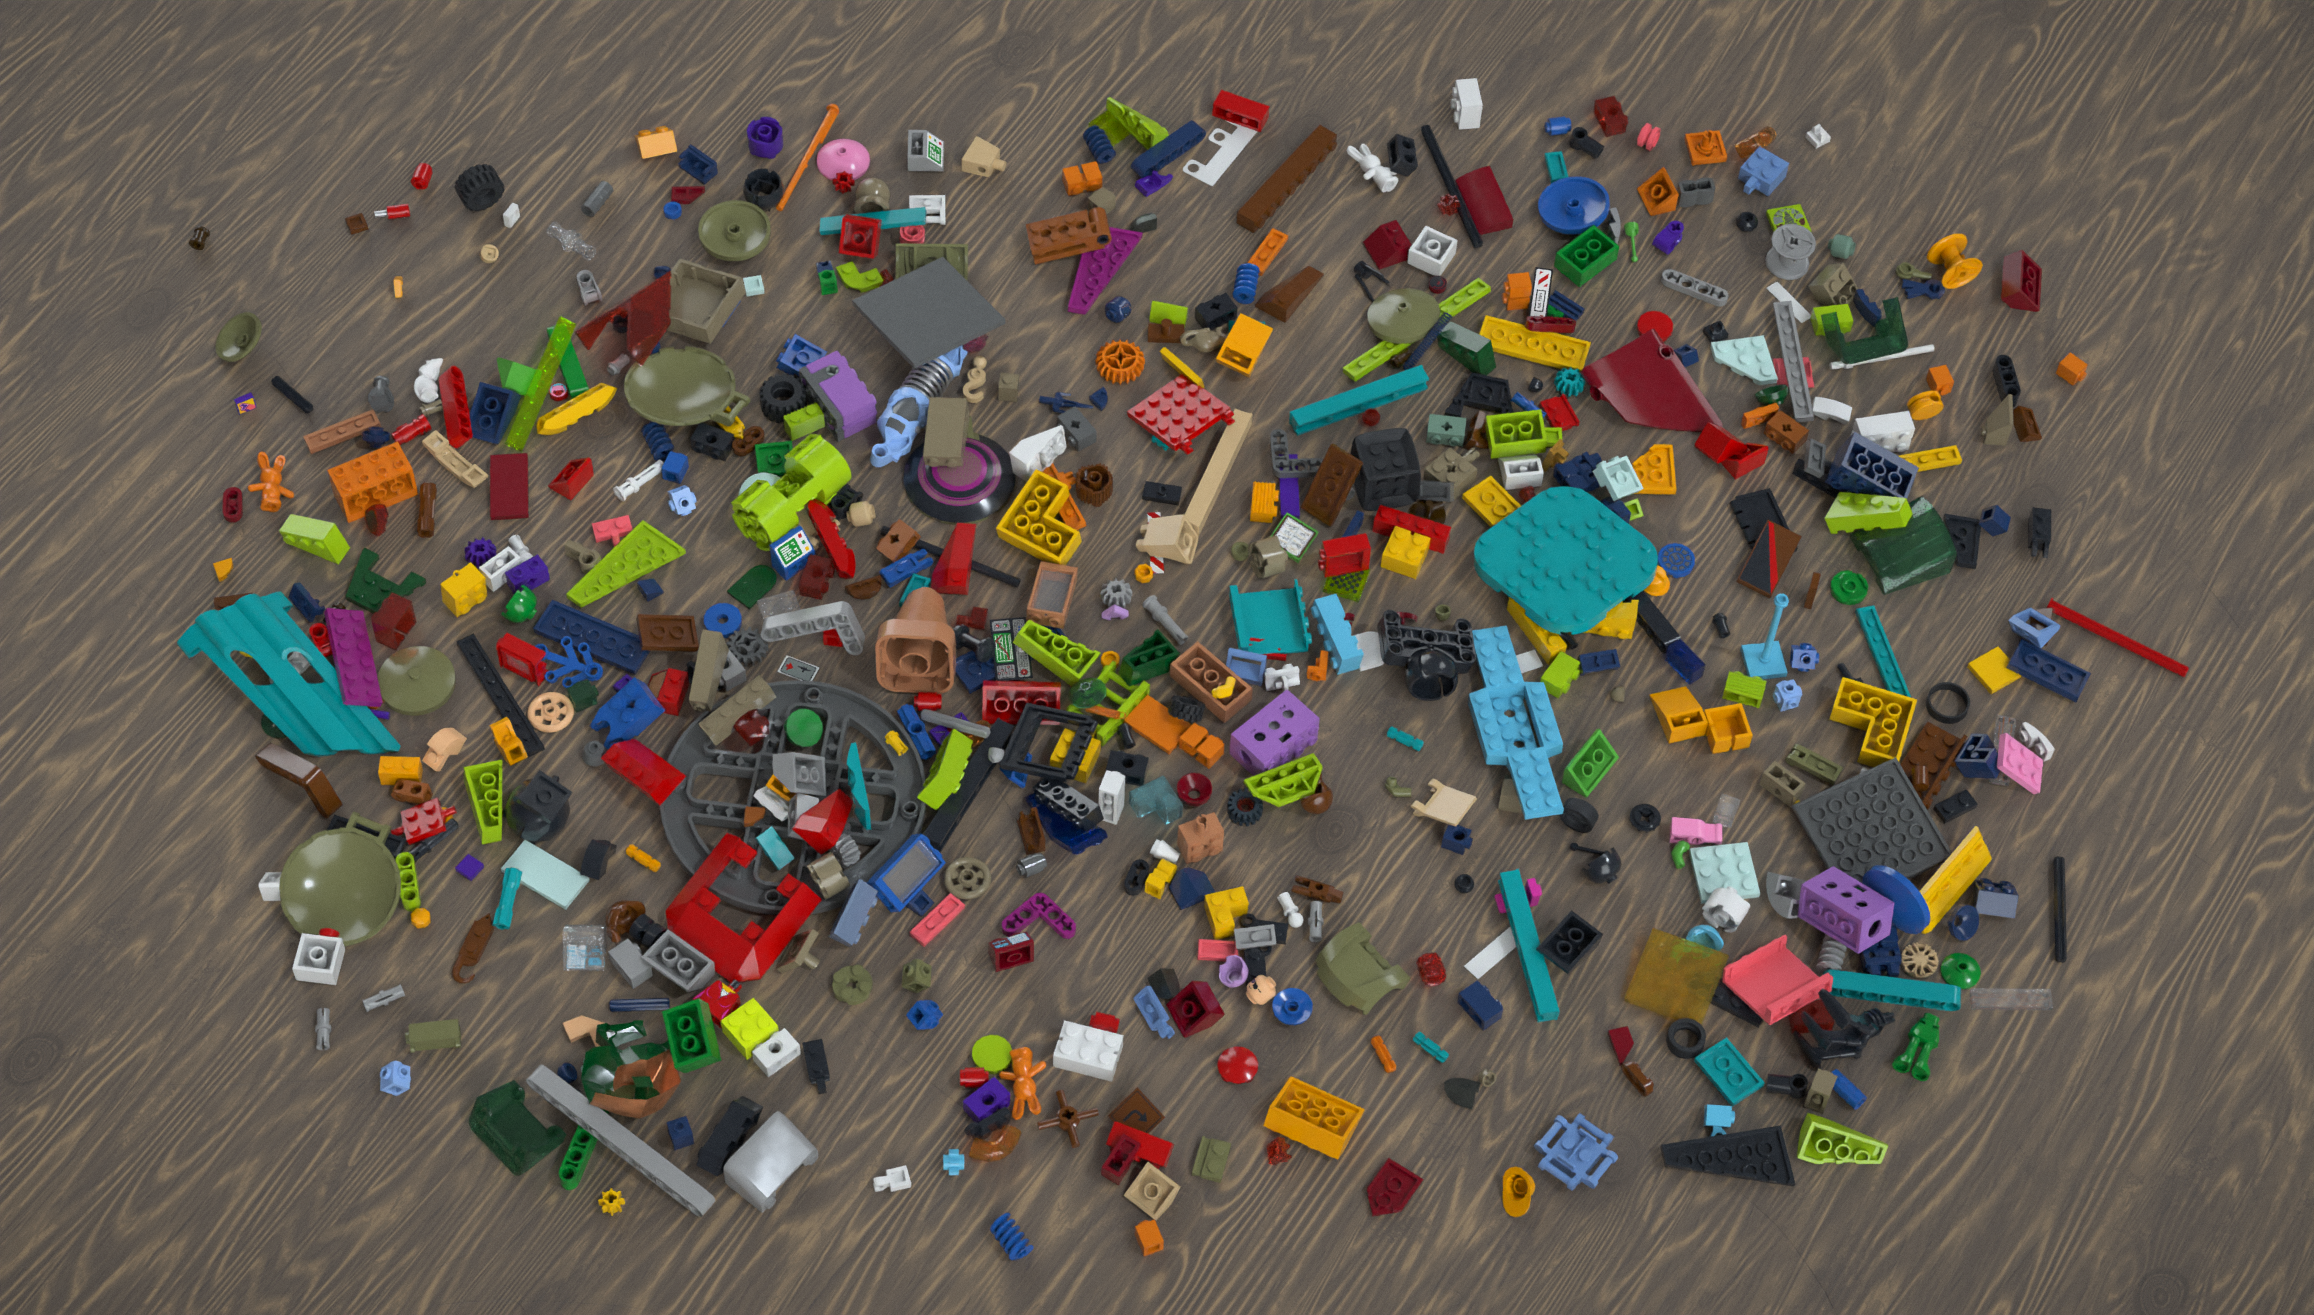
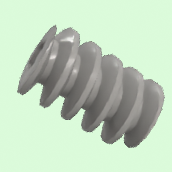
M1825 934L1819 953L1820 957H1818L1816 965L1817 972L1822 975L1826 970L1841 971L1843 959L1845 958L1844 952L1847 951L1845 945Z

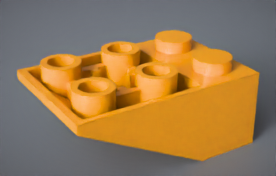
M1240 313L1223 343L1216 362L1250 378L1273 328Z
M1686 686L1649 695L1669 744L1705 735L1708 721L1702 707Z

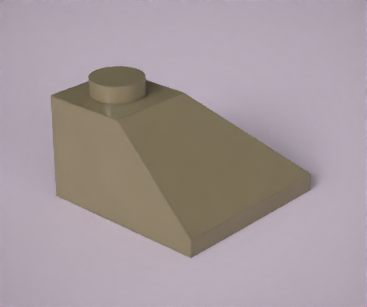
M2008 394L1990 414L1985 426L1982 425L1981 436L1984 437V444L2006 446L2013 427V401L2011 394Z

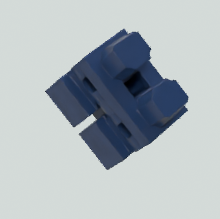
M1588 452L1582 453V455L1576 456L1564 464H1555L1553 476L1560 486L1580 488L1585 492L1593 491L1596 488H1600L1593 470L1596 469L1598 463L1602 462L1601 457L1598 453L1591 455Z
M1896 925L1891 926L1889 936L1860 952L1863 973L1867 972V974L1881 976L1880 971H1887L1888 977L1898 978L1902 959L1898 946Z

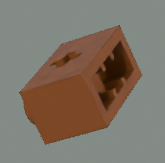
M1781 410L1766 423L1764 434L1770 440L1775 441L1792 454L1807 441L1809 433L1807 428Z
M899 519L891 525L887 535L879 540L876 549L891 562L895 563L909 553L921 536Z

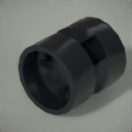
M642 914L631 925L629 935L639 942L642 941V944L649 949L667 930L660 924H655V921L646 914Z

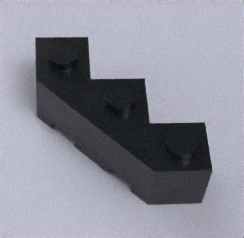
M744 1096L733 1100L729 1105L728 1111L715 1126L705 1145L700 1148L697 1154L699 1159L696 1166L717 1177L724 1173L725 1164L732 1157V1154L741 1148L748 1130L757 1125L763 1106Z

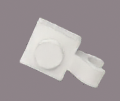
M906 1165L886 1170V1176L873 1179L875 1192L882 1191L887 1187H890L891 1192L911 1187Z

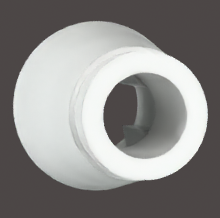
M1158 839L1150 851L1154 858L1165 859L1176 864L1180 853L1165 841Z

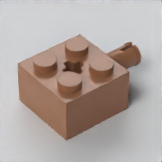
M1215 812L1207 815L1202 814L1201 817L1198 816L1197 819L1178 826L1177 846L1186 864L1199 862L1204 857L1214 856L1223 851L1224 829Z

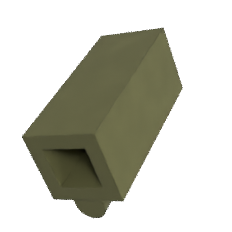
M458 1019L409 1024V1032H405L406 1044H410L411 1053L431 1049L461 1048V1028Z

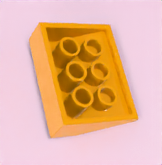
M1290 1076L1270 1105L1263 1126L1338 1160L1351 1139L1365 1109Z

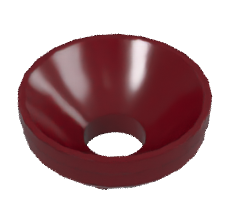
M1188 773L1178 781L1177 794L1179 799L1186 805L1200 806L1210 799L1212 784L1203 774ZM1191 791H1197L1200 796L1193 799L1188 794Z

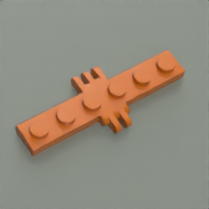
M1053 463L1042 471L1068 485L1069 490L1072 488L1071 485L1076 483V478L1072 472L1058 473ZM1070 494L1058 514L1064 524L1079 530L1086 527V521Z

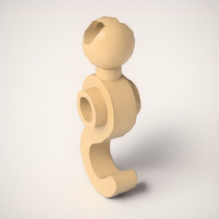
M982 356L974 357L972 361L974 368L968 372V382L963 387V397L967 398V401L970 403H977L983 399L982 391L976 394L969 393V391L982 386L986 381V373L982 369L986 367L987 361Z

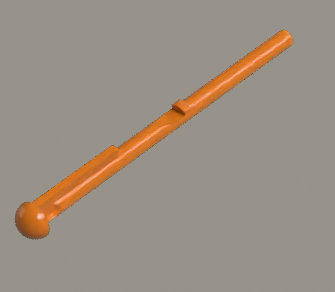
M829 104L826 107L828 112L788 184L782 199L776 206L778 211L784 209L802 173L808 167L809 159L812 157L818 144L823 143L839 114V107L836 104Z

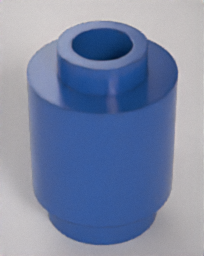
M1565 116L1548 118L1544 124L1545 132L1550 136L1567 134V132L1571 131L1570 118Z

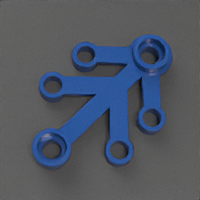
M569 636L561 639V645L565 648L569 658L549 652L544 644L535 645V647L546 652L541 661L547 659L564 665L557 670L546 672L545 679L548 683L553 684L559 677L575 670L581 671L582 673L563 679L562 685L564 688L571 690L575 684L586 679L597 681L603 675L602 666L599 663L593 662L590 654L591 648L585 642L579 644L578 651L583 655L586 665L578 661L573 649V640ZM566 640H570L568 645H564ZM584 646H586V647H587V650L584 651V652L581 651V649H582ZM593 670H597L595 675H591ZM553 674L554 678L549 680L548 677ZM572 681L571 685L566 686V682Z

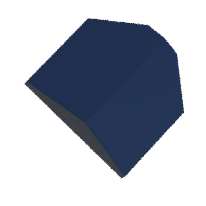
M1189 867L1178 871L1169 886V890L1180 910L1204 901L1207 894L1216 893L1205 872Z

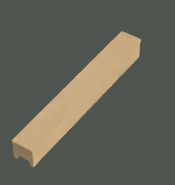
M1238 409L1234 410L1232 418L1235 422L1230 426H1226L1187 508L1185 517L1197 532L1198 537L1252 425V413Z

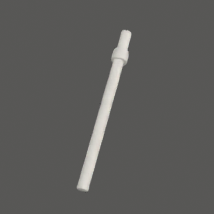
M1934 345L1853 359L1851 357L1843 358L1842 361L1831 362L1829 366L1831 370L1839 368L1849 369L1856 365L1934 352Z

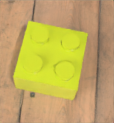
M754 998L721 1020L722 1032L746 1060L753 1056L752 1051L758 1044L765 1043L773 1033L779 1031L778 1025Z

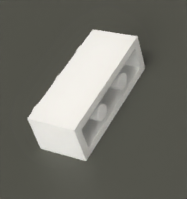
M1106 770L1099 788L1098 801L1104 817L1102 821L1116 825L1124 807L1125 775L1117 771L1111 772Z

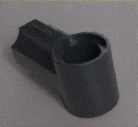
M1576 127L1573 129L1569 141L1570 147L1575 150H1582L1594 159H1597L1605 146L1588 136L1585 128Z
M1768 1074L1766 1092L1787 1094L1795 1099H1800L1806 1094L1808 1079L1803 1074H1794L1792 1076ZM1799 1084L1802 1088H1796L1794 1085Z

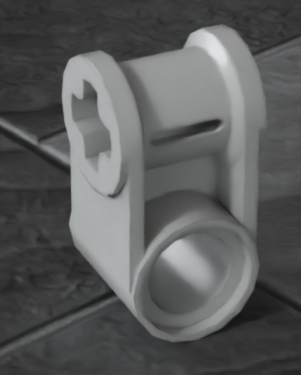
M588 270L579 271L576 277L578 290L584 306L597 300L599 302L602 301L600 289L592 273Z

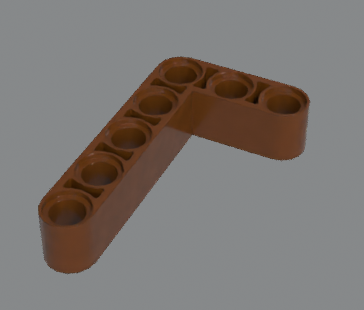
M271 742L255 755L257 761L264 768L303 787L323 817L328 819L343 806L326 776L316 765Z

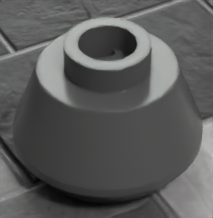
M591 741L584 747L582 759L589 766L602 765L604 762L601 757L608 749L599 741Z

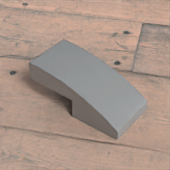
M1615 207L1609 209L1607 236L1618 244L1621 223L1619 213Z

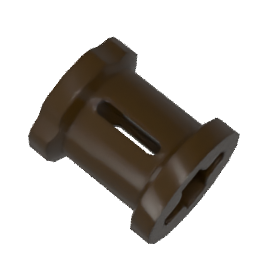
M203 226L195 227L194 236L189 240V245L196 250H203L206 238L210 236V231Z

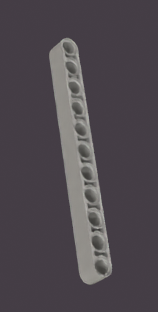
M540 1064L526 1079L527 1084L535 1092L696 1216L702 1217L714 1204L715 1198L706 1189L602 1109L589 1104L585 1096L546 1066Z

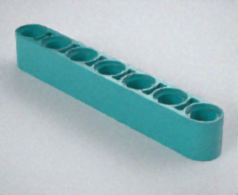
M1826 970L1823 972V975L1829 973L1833 977L1832 991L1829 993L1835 997L1945 1011H1957L1961 1008V988L1956 985L1840 970Z

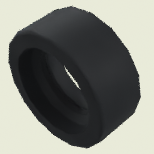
M1575 797L1565 801L1563 804V814H1559L1560 819L1566 826L1581 833L1592 831L1599 818L1597 810L1590 803Z
M1689 1018L1678 1019L1669 1027L1666 1038L1667 1047L1672 1054L1679 1058H1694L1704 1048L1706 1032L1703 1026L1696 1020ZM1679 1030H1689L1698 1037V1043L1694 1047H1683L1675 1041V1033Z

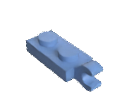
M1145 986L1133 999L1151 1030H1158L1161 1038L1167 1035L1168 1039H1170L1175 1034L1173 1028L1166 1023L1170 1018L1152 987Z

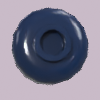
M1117 296L1105 305L1106 317L1114 323L1122 322L1131 314L1129 300L1122 296Z

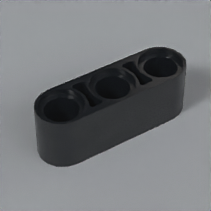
M1999 355L1992 370L1999 397L2002 402L2008 394H2011L2013 407H2015L2021 389L2013 361L2007 355Z

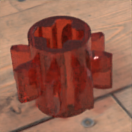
M1449 193L1440 197V203H1437L1442 215L1446 213L1449 216L1457 213V207L1461 206L1457 196H1452Z

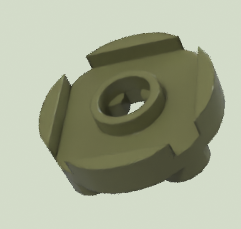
M858 964L846 966L833 975L832 989L839 1001L847 1002L848 1005H858L868 999L873 989V981L871 975L863 966ZM850 982L857 983L854 989L851 986L847 987Z

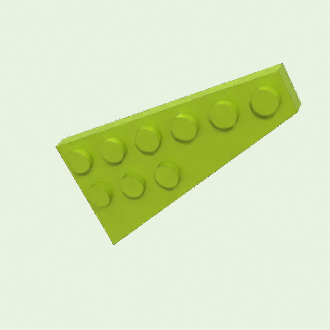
M642 520L566 593L567 598L582 608L686 554V550Z

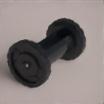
M959 624L953 629L956 638V649L966 647L975 652L977 660L983 663L993 657L996 649V643L993 639L987 637L980 640L971 635L970 629L964 624Z

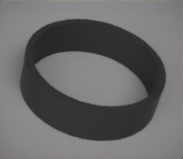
M1952 682L1936 684L1931 688L1926 699L1928 713L1935 720L1945 724H1954L1963 720L1970 707V697L1966 690ZM1939 690L1953 691L1963 698L1966 710L1957 716L1943 715L1934 709L1930 696Z

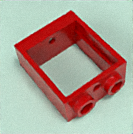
M1367 534L1322 541V548L1319 549L1320 560H1318V567L1320 571H1323L1325 578L1369 570L1371 547Z

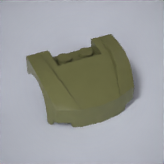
M896 243L895 280L941 257H944L968 280V244Z
M1359 922L1335 935L1323 947L1315 961L1319 968L1317 974L1327 989L1347 1007L1352 1004L1362 1010L1364 1015H1367L1379 999L1395 988L1403 990L1411 978L1398 964L1391 967L1388 961L1369 943L1372 935Z

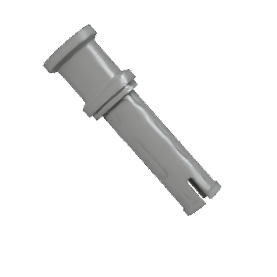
M1155 595L1149 596L1143 602V608L1149 610L1152 618L1159 621L1179 645L1185 643L1183 639L1188 640L1189 637L1167 614V608L1157 601Z

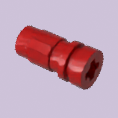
M421 414L417 419H412L411 423H405L396 428V431L391 433L394 442L398 441L399 445L413 440L418 435H424V432L427 433L432 428L426 417Z

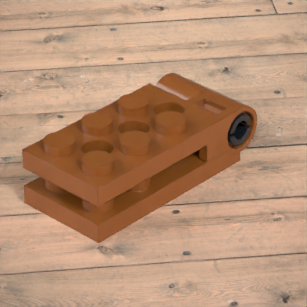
M1101 207L1093 208L1089 213H1087V210L1026 224L1035 265L1103 249L1112 240L1106 211Z

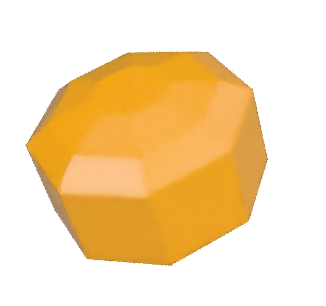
M1141 564L1135 569L1134 574L1138 582L1148 583L1153 578V570L1149 565Z
M416 908L411 913L412 925L416 928H426L431 923L430 912L425 908Z

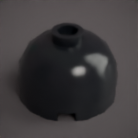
M1614 847L1610 849L1612 851L1611 854L1605 852L1589 863V869L1586 870L1585 867L1581 869L1590 881L1598 884L1606 881L1610 884L1618 878L1616 874L1621 870L1622 863Z

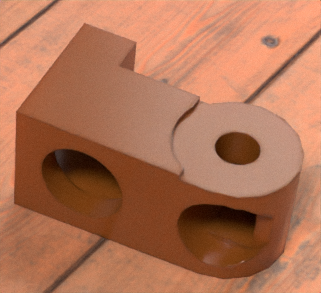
M398 779L391 792V796L400 802L407 801L408 803L419 805L431 800L433 793L427 783Z

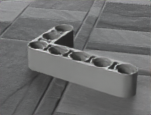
M844 601L769 616L764 619L760 634L763 640L773 642L836 628L846 651L851 655L861 654L865 641L864 632L851 605Z

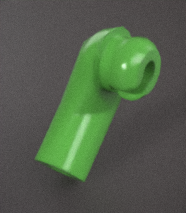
M1684 840L1678 841L1671 852L1677 869L1685 866L1682 855L1690 849L1689 843Z

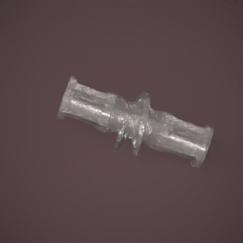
M557 222L551 223L548 227L547 235L551 238H556L562 243L564 251L579 253L586 261L594 257L596 248L586 244L582 240V234L577 233L575 229L568 231L560 227V224Z

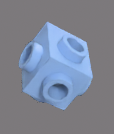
M683 485L667 491L670 498L668 501L669 507L676 514L685 516L692 513L691 510L696 508L694 504L697 502L693 492H690L688 486Z
M1794 679L1779 682L1776 684L1773 693L1774 702L1777 704L1780 712L1798 707L1802 696V690L1799 685L1797 686Z
M392 1061L382 1067L380 1072V1091L398 1096L409 1090L411 1080L410 1066L404 1065L399 1061Z

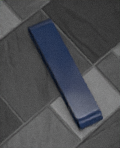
M1189 121L1138 156L1132 162L1131 169L1141 178L1149 175L1152 176L1153 171L1161 170L1200 143L1205 138L1206 131L1195 121Z

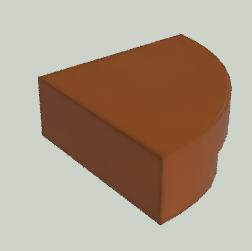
M746 806L744 827L753 826L763 819L766 808Z

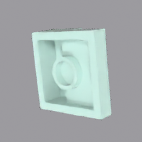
M1619 456L1613 457L1608 460V463L1602 461L1593 470L1600 487H1607L1613 501L1644 489L1627 456L1619 458Z

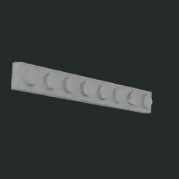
M1774 302V315L1794 419L1798 423L1814 421L1792 302Z

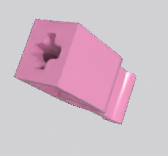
M1672 817L1669 843H1677L1680 840H1684L1689 845H1700L1704 842L1722 844V824H1706L1699 819Z

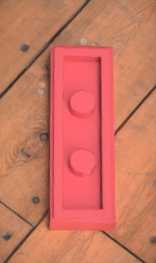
M950 893L909 932L910 936L925 947L965 909V904Z

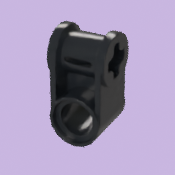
M845 484L831 500V510L836 516L835 519H845L850 505L861 502L863 493L857 492L849 484Z

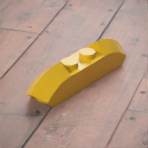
M599 383L539 417L536 424L537 434L554 435L567 430V425L575 424L582 416L592 414L595 409L598 412L601 411L612 400L617 388Z

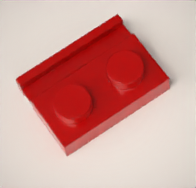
M1564 394L1560 397L1556 396L1540 401L1539 406L1542 411L1547 413L1545 417L1551 428H1562V431H1565L1573 426H1579L1580 421Z

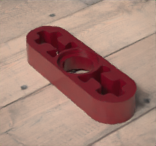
M1528 316L1525 322L1526 329L1536 332L1573 333L1576 327L1575 320L1562 317Z

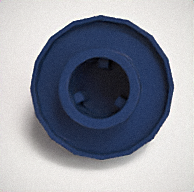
M369 427L368 430L362 432V440L370 444V447L379 448L386 441L390 440V433L384 431L382 427Z

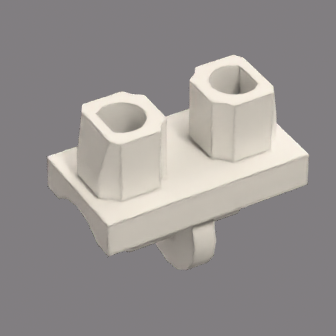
M1286 664L1280 670H1275L1274 668L1265 669L1266 691L1282 688L1284 692L1289 690L1288 687L1300 685L1298 666L1293 667L1292 664Z

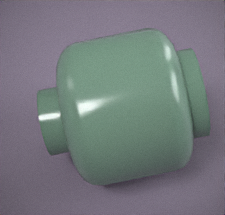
M1836 234L1833 239L1829 240L1828 249H1830L1833 257L1847 259L1849 256H1853L1856 243L1853 242L1852 237Z

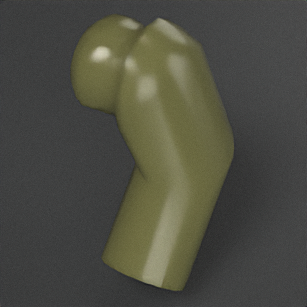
M1388 777L1386 779L1385 787L1393 796L1411 798V788L1400 787L1395 777Z

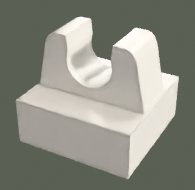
M1820 124L1814 126L1811 131L1806 133L1807 140L1816 149L1830 142L1831 139Z

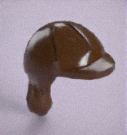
M1322 774L1320 775L1315 793L1301 799L1300 804L1303 809L1312 814L1326 812L1333 802L1332 790L1322 782Z
M622 900L614 903L607 910L605 915L607 936L616 945L621 941L620 935L626 932L629 934L633 922L640 915L645 914L646 909L643 903Z

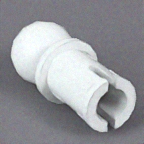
M513 535L509 538V544L514 549V552L521 557L522 563L533 557L531 553H528L529 548L523 544L519 535Z
M1288 892L1280 894V897H1277L1284 910V916L1288 917V924L1294 928L1300 927L1303 923V916L1297 913L1299 908L1294 905Z

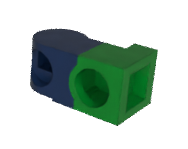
M831 261L817 262L816 270L821 294L838 293L837 279Z

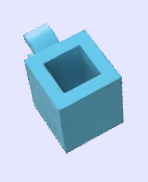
M1705 1105L1703 1126L1712 1127L1710 1137L1715 1136L1716 1133L1726 1134L1722 1127L1729 1128L1731 1123L1734 1124L1735 1111H1732V1106Z

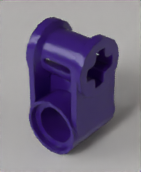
M1671 221L1657 234L1652 245L1665 254H1670L1682 240L1683 224L1680 221Z

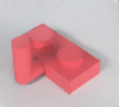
M629 515L592 523L596 543L612 539L614 547L620 542V537L627 536L633 530Z

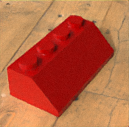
M983 680L982 723L994 724L997 718H1000V720L1009 724H1018L1026 703L1060 709L1061 682ZM1042 719L1040 725H1060V722Z
M636 739L614 743L601 757L603 762L613 772L659 806L686 777L685 774Z

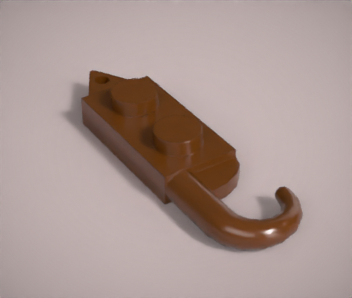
M490 913L480 920L474 921L461 947L459 956L452 968V977L458 983H469L475 977V974H471L468 978H462L459 973L462 966H474L479 962L494 931Z

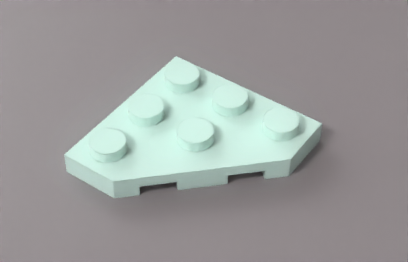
M1764 335L1711 342L1710 348L1715 362L1723 363L1731 367V370L1735 373L1753 379V382L1757 385L1777 383L1778 378Z

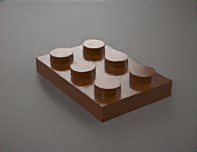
M637 615L636 621L641 650L698 651L699 644L694 616Z

